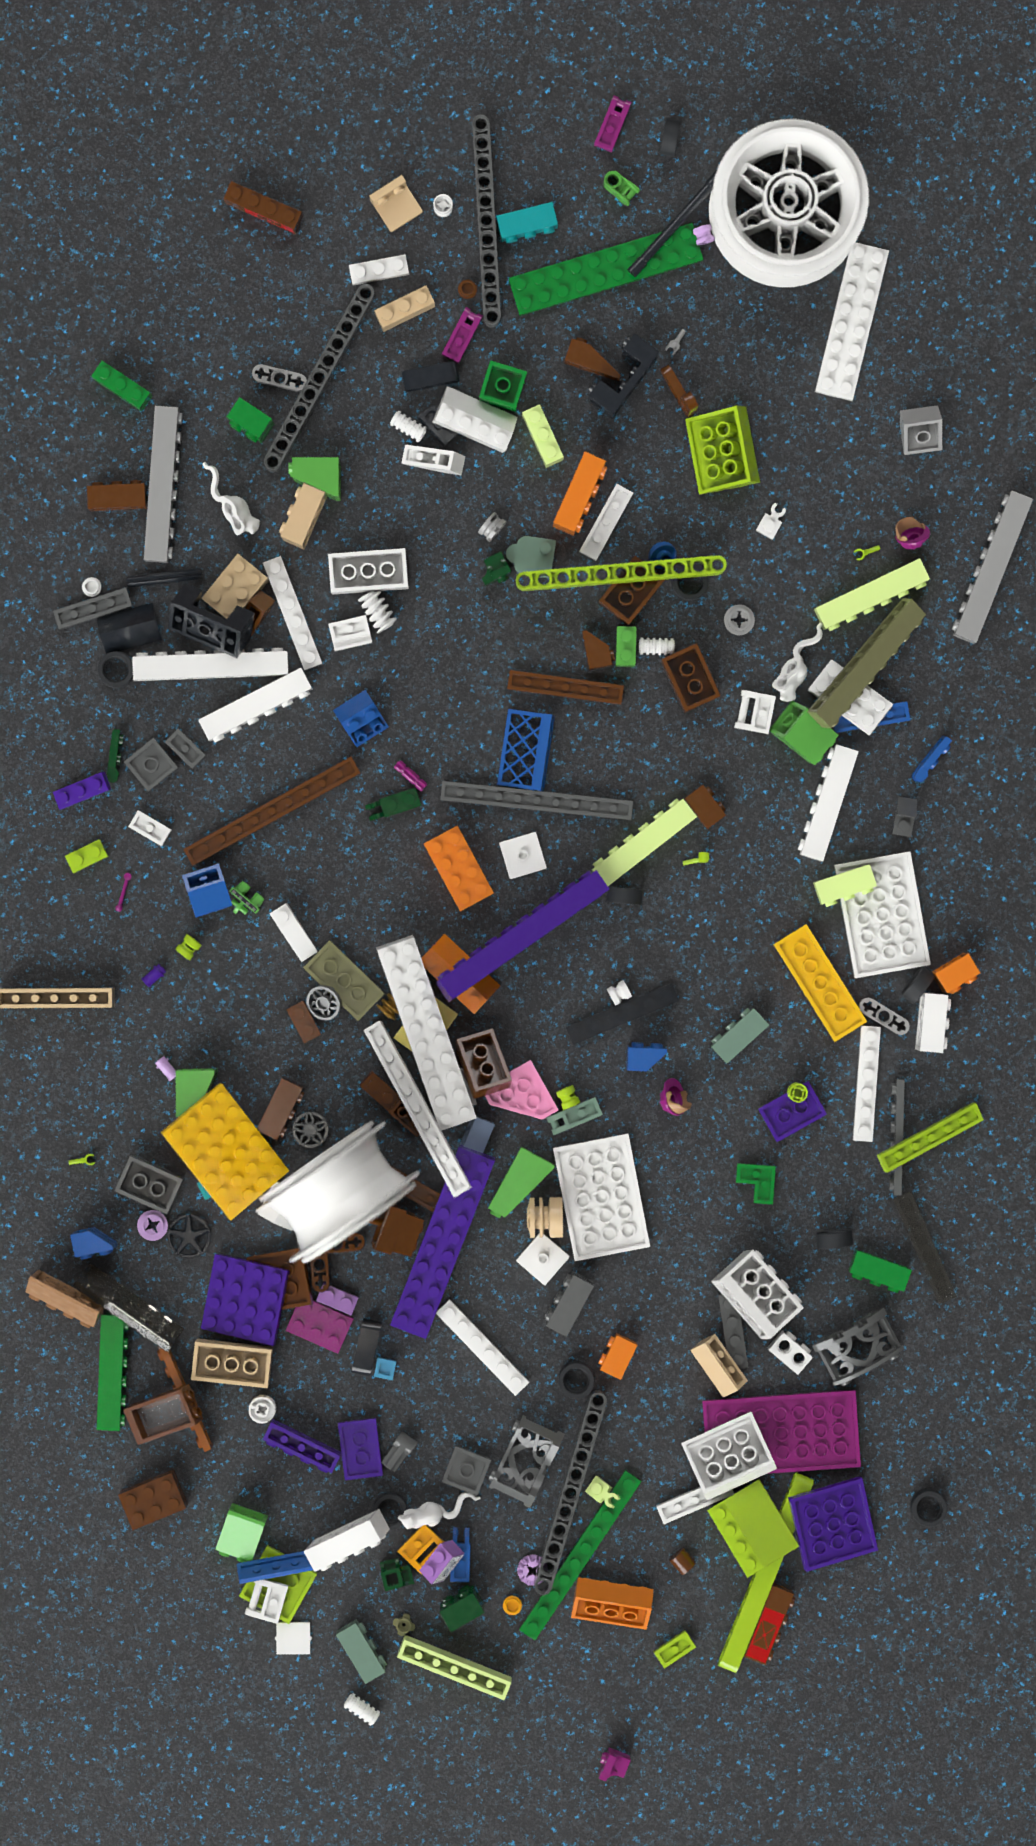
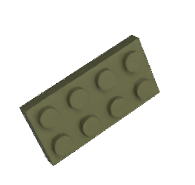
M330 940L303 967L320 985L333 987L340 996L342 1006L357 1021L385 994Z

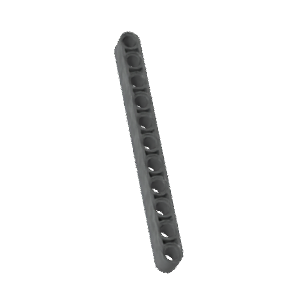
M480 114L474 117L472 127L483 317L486 326L494 328L501 322L491 137L489 119L485 115ZM478 122H484L486 124V127L484 129H478L476 127V124ZM485 141L488 145L481 149L477 146V143ZM481 160H486L489 164L487 167L481 168L478 163ZM482 179H487L490 184L487 187H482L479 182ZM484 198L491 201L488 206H482L480 202ZM483 218H490L492 223L488 226L481 223ZM485 237H491L493 242L490 245H486L482 240ZM486 256H492L494 258V262L492 264H486L484 262V258ZM492 275L495 277V281L487 283L485 277ZM487 295H495L496 301L488 302L486 300ZM491 313L496 314L498 317L494 322H490L487 319V316Z
M363 284L357 289L264 458V464L270 472H278L282 468L375 299L374 289L371 285ZM364 290H369L371 296L365 299L361 297V293ZM360 307L362 312L360 315H353L351 313L352 309ZM345 324H351L353 326L350 332H344L342 330ZM335 341H342V348L335 349L333 347ZM327 357L334 359V363L331 366L324 364V360ZM318 374L325 376L324 381L321 383L314 381L315 376ZM308 391H314L316 395L314 399L308 400L305 398V394ZM298 408H305L306 414L299 417L296 415V410ZM289 425H296V432L291 434L287 432ZM279 442H287V448L279 450L277 448ZM271 458L278 459V465L270 467L268 461Z
M599 1390L592 1391L588 1396L533 1584L536 1592L540 1595H547L552 1589L603 1418L607 1398ZM596 1395H600L603 1398L602 1402L598 1405L593 1403V1398ZM596 1414L597 1420L594 1423H589L587 1421L588 1415ZM585 1432H589L592 1435L589 1441L582 1440V1435ZM579 1451L586 1452V1457L582 1460L576 1458V1454ZM574 1469L581 1471L578 1478L571 1477V1472ZM568 1488L575 1489V1494L571 1497L565 1495V1491ZM564 1506L570 1508L567 1515L560 1514V1509ZM557 1525L564 1526V1531L560 1534L554 1532V1528ZM553 1543L559 1545L556 1552L549 1551V1546ZM546 1562L553 1563V1568L549 1571L543 1569V1565ZM540 1581L548 1583L545 1589L537 1587Z

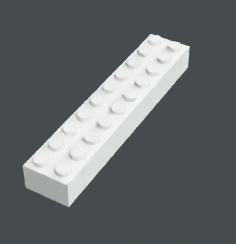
M413 935L376 947L434 1116L441 1131L476 1119L477 1117Z

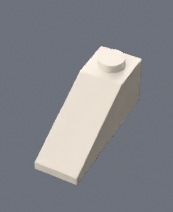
M405 445L402 464L456 475H462L465 456L455 451Z
M288 903L270 913L301 962L318 952Z

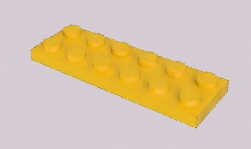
M807 924L773 944L834 1042L867 1022Z

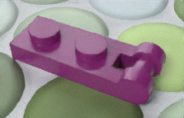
M613 96L594 146L612 153L632 102L628 100L625 102L620 100L618 96ZM616 106L622 108L621 113L615 111Z
M466 307L442 352V356L459 364L483 315L475 314ZM467 318L473 321L472 325L465 323Z

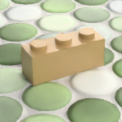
M424 286L374 311L383 332L434 308L435 302L427 286Z
M716 1334L701 1340L690 1350L723 1397L738 1391L748 1381Z

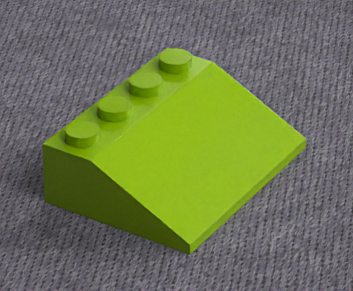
M733 406L685 419L699 495L760 482L746 407Z
M760 1479L707 1510L747 1578L799 1547L798 1542Z

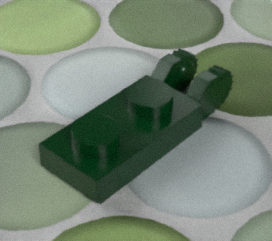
M117 729L112 730L107 779L111 783L118 781L119 772L116 769V764L120 765L121 753H118V746H122L124 736Z
M412 788L379 799L377 802L365 805V808L370 810L381 805L383 812L371 815L369 820L372 821L419 807L421 803L416 788Z

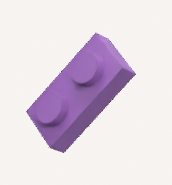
M330 1285L327 1291L319 1292L316 1301L352 1315L359 1297Z

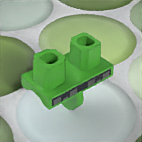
M242 881L236 887H232L229 891L241 901L240 903L236 899L231 901L236 907L233 912L237 914L241 911L246 915L249 911L244 907L246 905L256 914L261 910L260 906L265 898L257 892L251 899L245 896L251 888L245 881Z

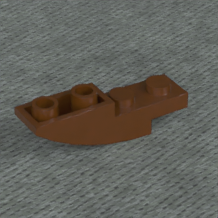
M371 1071L359 1084L360 1087L413 1135L418 1137L419 1132L398 1093Z

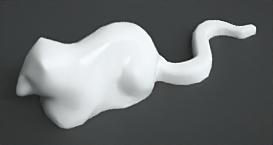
M204 462V468L209 469L213 474L211 484L212 497L222 503V511L226 519L231 523L234 533L240 535L247 531L254 534L260 526V520L251 516L247 503L241 497L221 496L217 489L219 482L218 470Z
M819 622L817 625V635L814 638L802 640L795 645L793 649L794 658L785 663L780 675L773 682L772 687L780 691V700L789 702L796 699V689L807 676V667L803 662L800 652L805 646L813 645L820 641L823 635L821 630L822 623Z
M465 1491L459 1495L455 1508L451 1512H446L437 1503L426 1502L418 1509L405 1510L404 1515H399L398 1519L407 1529L420 1528L424 1525L433 1527L440 1522L442 1516L447 1519L457 1517L462 1502L466 1497H471L477 1501L480 1499V1496L475 1497L473 1494Z

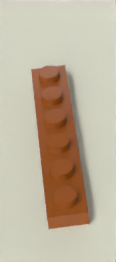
M168 1342L161 1343L158 1346L157 1354L160 1360H164L167 1366L165 1372L168 1378H172L174 1385H172L173 1389L186 1385ZM181 1402V1403H180V1406H181V1408H182V1411H183L184 1414H185V1413H187V1412H186V1410H185V1407H184V1405H183V1402ZM200 1421L196 1425L191 1426L190 1429L192 1431L195 1430L197 1434L196 1442L200 1449L203 1448L204 1452L211 1450L213 1444L203 1422Z

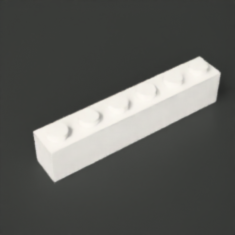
M299 668L198 721L208 740H214L216 743L225 738L224 734L230 731L234 734L242 729V725L246 723L251 725L259 721L258 717L263 714L267 717L276 712L275 708L281 705L285 708L293 703V699L307 697L310 695L309 691L313 689L303 669Z
M837 744L834 748H830L827 756L830 761L828 766H824L821 777H824L822 785L819 784L815 794L818 795L817 802L812 803L810 809L812 817L805 824L804 832L807 833L805 839L800 840L798 850L801 851L799 855L821 862L824 860L858 751Z

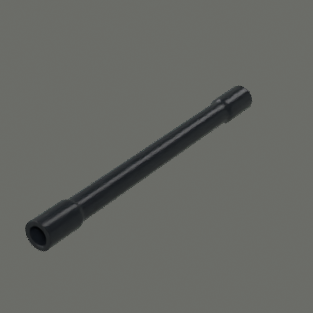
M717 170L645 252L627 269L631 275L636 277L645 268L650 259L713 190Z

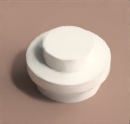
M87 578L82 584L83 592L89 597H95L101 592V583L96 578Z

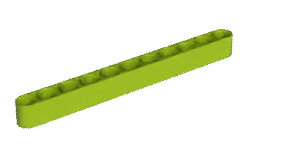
M705 556L525 571L517 575L516 585L521 591L714 576L722 574L726 569L727 563L722 556ZM714 561H720L723 565V568L721 570H715L712 566V563ZM700 562L704 569L697 572L693 569V564ZM676 564L683 565L684 572L676 573L674 566ZM658 565L663 566L665 573L658 575L655 573L654 568ZM642 567L645 569L646 574L639 577L635 574V569ZM618 569H624L627 575L624 578H618L615 572ZM598 571H605L607 577L604 580L598 579L596 576ZM585 572L588 575L587 580L579 581L577 579L578 573ZM564 573L569 577L566 583L558 581L560 574ZM542 575L549 577V582L545 585L540 584L538 581ZM528 577L530 579L529 585H520V578Z
M796 1472L779 1510L792 1534L795 1531L788 1497L811 1491L814 1479ZM784 1556L753 1574L720 1655L718 1666L734 1673L738 1671Z

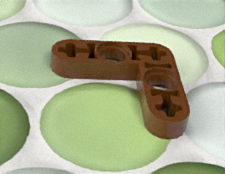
M669 364L661 368L660 372L685 415L689 417L696 413L698 404L692 393L685 392Z
M352 1233L347 1236L348 1241H354V1237L362 1240V1243L357 1248L354 1244H348L349 1249H345L346 1241L344 1238L342 1240L343 1246L340 1249L331 1247L330 1250H326L310 1260L312 1286L317 1292L323 1293L330 1287L328 1254L360 1251L365 1246V1239L362 1235ZM318 1259H322L325 1262V1267L322 1270H317L314 1267V1263ZM326 1272V1276L322 1275V1280L326 1282V1285L323 1286V1289H320L319 1286H316V1283L319 1282V1276H315V1273Z

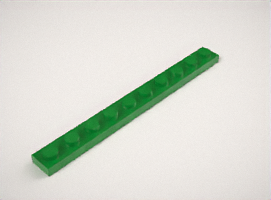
M627 1470L623 1472L610 1492L619 1495L621 1499L617 1500L614 1497L611 1499V1504L615 1506L614 1508L606 1506L605 1501L603 1502L558 1569L551 1591L547 1595L540 1596L520 1626L519 1630L533 1640L537 1639L641 1483L639 1478Z

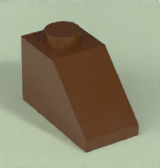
M261 590L253 596L245 608L254 612L251 637L275 603L274 599Z
M587 630L582 631L589 670L612 666V661H615L613 649L609 650V645Z

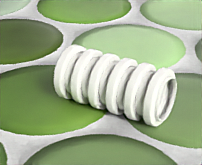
M401 411L396 412L390 422L391 426H396L397 430L401 429L402 433L406 432L407 436L411 435V438H415L417 442L421 441L427 431V427H422L420 423L417 424L416 420L412 421L411 417L407 418L406 414L402 415Z
M644 638L639 639L640 655H643V653H646V655H649V653H652V655H655V653H658V655H661V653H664V655H667V653L670 655L674 654L675 641L673 638L670 640L667 638L664 640L661 638L658 640L652 638V640L646 638V640Z
M354 1693L350 1694L344 1703L345 1709L349 1708V1711H353L355 1716L359 1715V1718H363L364 1722L368 1721L370 1726L375 1723L380 1715L379 1710L375 1711L374 1707H370L369 1703L365 1704V1701H361L359 1696L355 1697Z

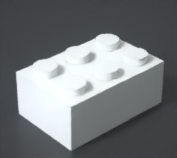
M924 992L920 997L916 1050L943 1053V1049L947 1048L945 1030L949 1028V1018H946L947 1011H950L951 999H948V995Z

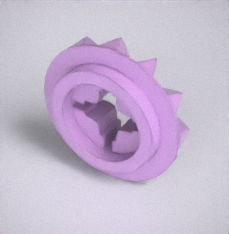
M146 1211L138 1219V1232L146 1240H159L167 1232V1219L160 1211ZM150 1220L153 1222L160 1221L156 1226L157 1232L153 1228L146 1230L150 1225Z
M538 1555L525 1556L518 1564V1576L528 1586L534 1585L535 1578L533 1573L528 1575V1566L533 1568L539 1565L541 1557ZM545 1563L543 1569L548 1571V1566Z

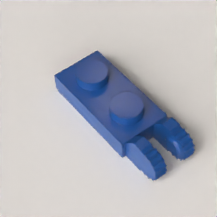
M941 736L914 772H912L911 777L913 781L921 783L928 777V770H932L939 761L937 759L941 754L944 755L950 749L951 745L949 744L952 742L950 738Z
M453 1527V1541L465 1554L450 1572V1582H469V1528L464 1530L465 1543L457 1542L458 1527Z

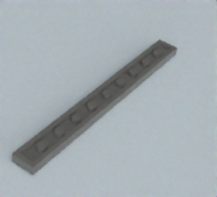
M442 781L440 798L443 801L631 820L633 801L448 781Z

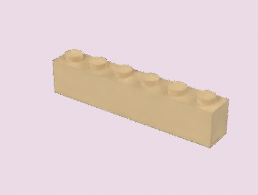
M0 988V1008L115 1007V988Z

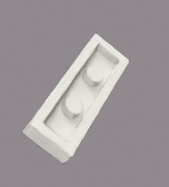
M405 254L349 265L353 285L409 275Z

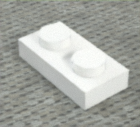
M139 810L128 826L160 846H163L171 832L170 828Z

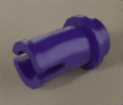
M160 964L154 965V968L141 978L149 988L160 977H165L166 970Z

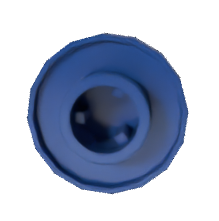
M665 541L655 544L648 554L649 561L677 558L674 546ZM660 565L655 567L656 569H664V567Z

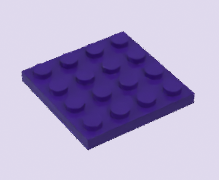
M216 1253L201 1329L274 1346L276 1344L290 1270Z
M859 1476L788 1497L803 1567L806 1572L878 1551L862 1477Z

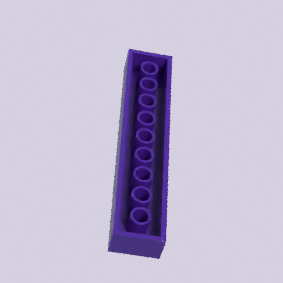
M589 870L578 879L579 882L577 884L574 881L563 889V894L560 895L558 892L547 900V905L542 903L531 911L533 915L529 917L526 914L516 922L517 926L514 928L512 925L507 927L500 933V938L495 936L484 944L486 946L484 949L479 947L469 955L470 959L466 961L463 958L453 966L454 970L451 972L447 969L437 977L439 980L435 984L447 1001H452L605 894L609 887L597 870L593 873Z
M461 1144L455 1157L472 1188L457 1197H453L446 1182L444 1183L390 1326L424 1339L427 1338L495 1162V1157L464 1147Z

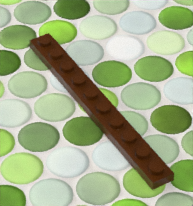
M349 757L183 850L192 866L361 773L353 758Z

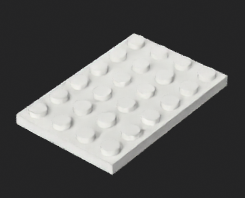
M911 852L834 865L837 875L870 864L877 884L876 887H873V892L862 894L861 891L855 893V898L844 901V898H840L854 978L931 965Z
M629 1134L553 1148L574 1260L579 1261L650 1247Z

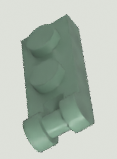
M593 1097L571 1108L550 1115L546 1119L553 1128L551 1130L553 1135H556L603 1114L596 1097ZM563 1118L565 1124L560 1126L557 1119Z

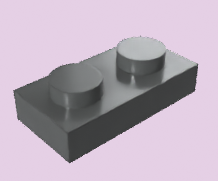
M179 728L165 741L192 769L206 756Z

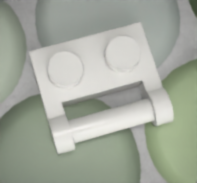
M742 690L738 721L735 722L734 728L769 734L776 696ZM754 698L755 703L751 724H745L749 700Z
M268 1579L254 1581L255 1586L245 1614L278 1624L289 1585ZM262 1586L268 1587L262 1610L258 1611L256 1607Z

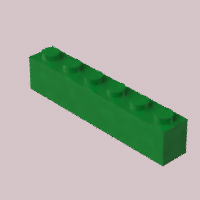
M126 1313L101 1314L97 1430L120 1431L126 1422V1415L123 1414V1407H126V1395H123V1388L127 1387V1376H124V1368L128 1366V1357H125V1349H128L129 1338H125L126 1330H129V1319L126 1318Z

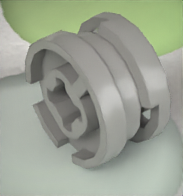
M494 512L481 526L478 533L486 536V540L491 542L504 527L506 521L500 519L497 513Z

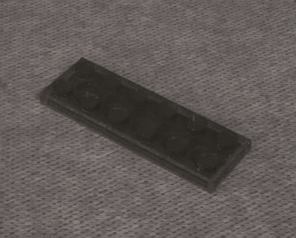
M92 1263L87 1266L73 1285L79 1292L91 1298L96 1304L104 1307L112 1315L121 1319L126 1325L141 1333L143 1337L148 1338L166 1352L170 1350L184 1330L183 1327Z

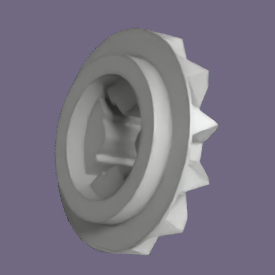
M734 605L725 613L724 624L731 634L738 636L747 634L754 626V614L745 605ZM739 612L742 619L748 620L742 622L740 628H738L737 622L731 621V619L737 618Z

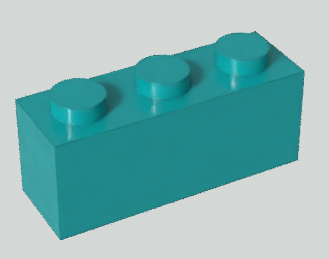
M553 202L496 216L501 241H506V243L518 241L517 238L525 237V239L533 238L537 233L544 232V234L553 233L558 228Z

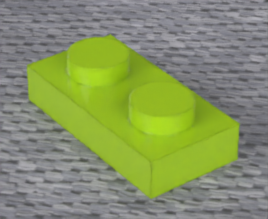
M99 839L66 855L65 858L72 872L76 873L107 858L108 854Z
M684 1630L653 1652L665 1669L696 1648V1645L686 1630Z

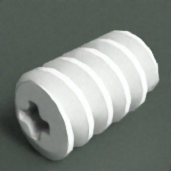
M371 591L358 599V601H365L361 606L362 608H368L365 612L366 615L372 614L369 620L370 622L376 621L373 627L380 628L377 631L378 634L392 626L396 621V617L390 618L393 612L385 611L389 605H382L385 598H378L381 591Z

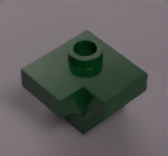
M502 552L484 560L487 573L482 578L485 587L496 581L502 583L509 579L508 576L511 575V570Z
M399 1558L380 1562V1573L385 1591L415 1584L411 1566L401 1567Z

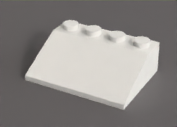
M752 1412L681 1443L706 1500L777 1469Z

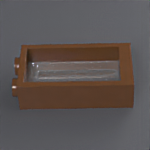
M189 1384L136 1402L124 1409L138 1445L194 1426L203 1420L202 1410L198 1407L194 1391L190 1388Z

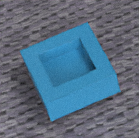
M378 1357L374 1377L393 1380L396 1360Z

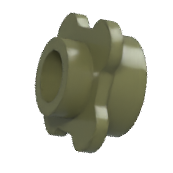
M407 1613L403 1614L399 1619L395 1618L393 1620V1625L396 1626L400 1636H404L409 1631L415 1629V1624L411 1622L410 1615Z

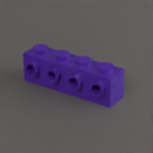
M272 1419L263 1438L267 1445L274 1448L277 1446L283 1449L284 1453L290 1456L295 1455L306 1464L310 1465L312 1463L325 1473L333 1472L341 1455L340 1451Z

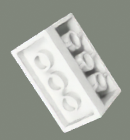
M746 1250L711 1282L761 1339H771L804 1307L801 1305L802 1301L796 1294L792 1295L790 1293L787 1283L777 1278L774 1268L764 1263V1257L757 1250Z

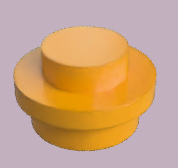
M508 1596L503 1602V1609L509 1615H516L522 1609V1602L517 1596Z

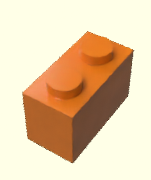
M616 1333L614 1337H610L606 1345L609 1349L606 1354L602 1353L598 1364H600L601 1371L621 1380L637 1348V1343Z

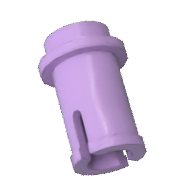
M163 1056L155 1063L157 1065L156 1068H159L168 1081H171L176 1077V1070L168 1062L169 1058L166 1059Z

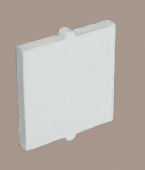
M278 1622L276 1624L277 1636H275V1640L277 1641V1654H310V1640H312V1636H310V1622H290L289 1624Z

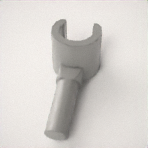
M682 329L675 340L669 342L665 350L667 351L669 347L673 348L674 352L672 355H674L680 348L679 342L686 331Z

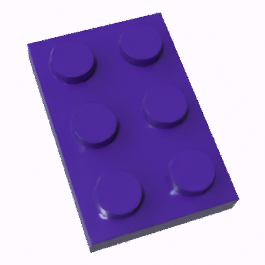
M809 1081L803 1083L808 1091V1096L803 1102L797 1103L792 1101L786 1092L758 1108L776 1142L827 1115Z
M376 1418L338 1422L345 1480L383 1476Z

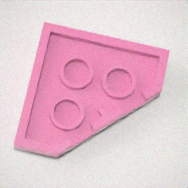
M531 1060L509 1072L512 1079L510 1088L485 1095L488 1103L492 1106L538 1119H544L559 1110Z

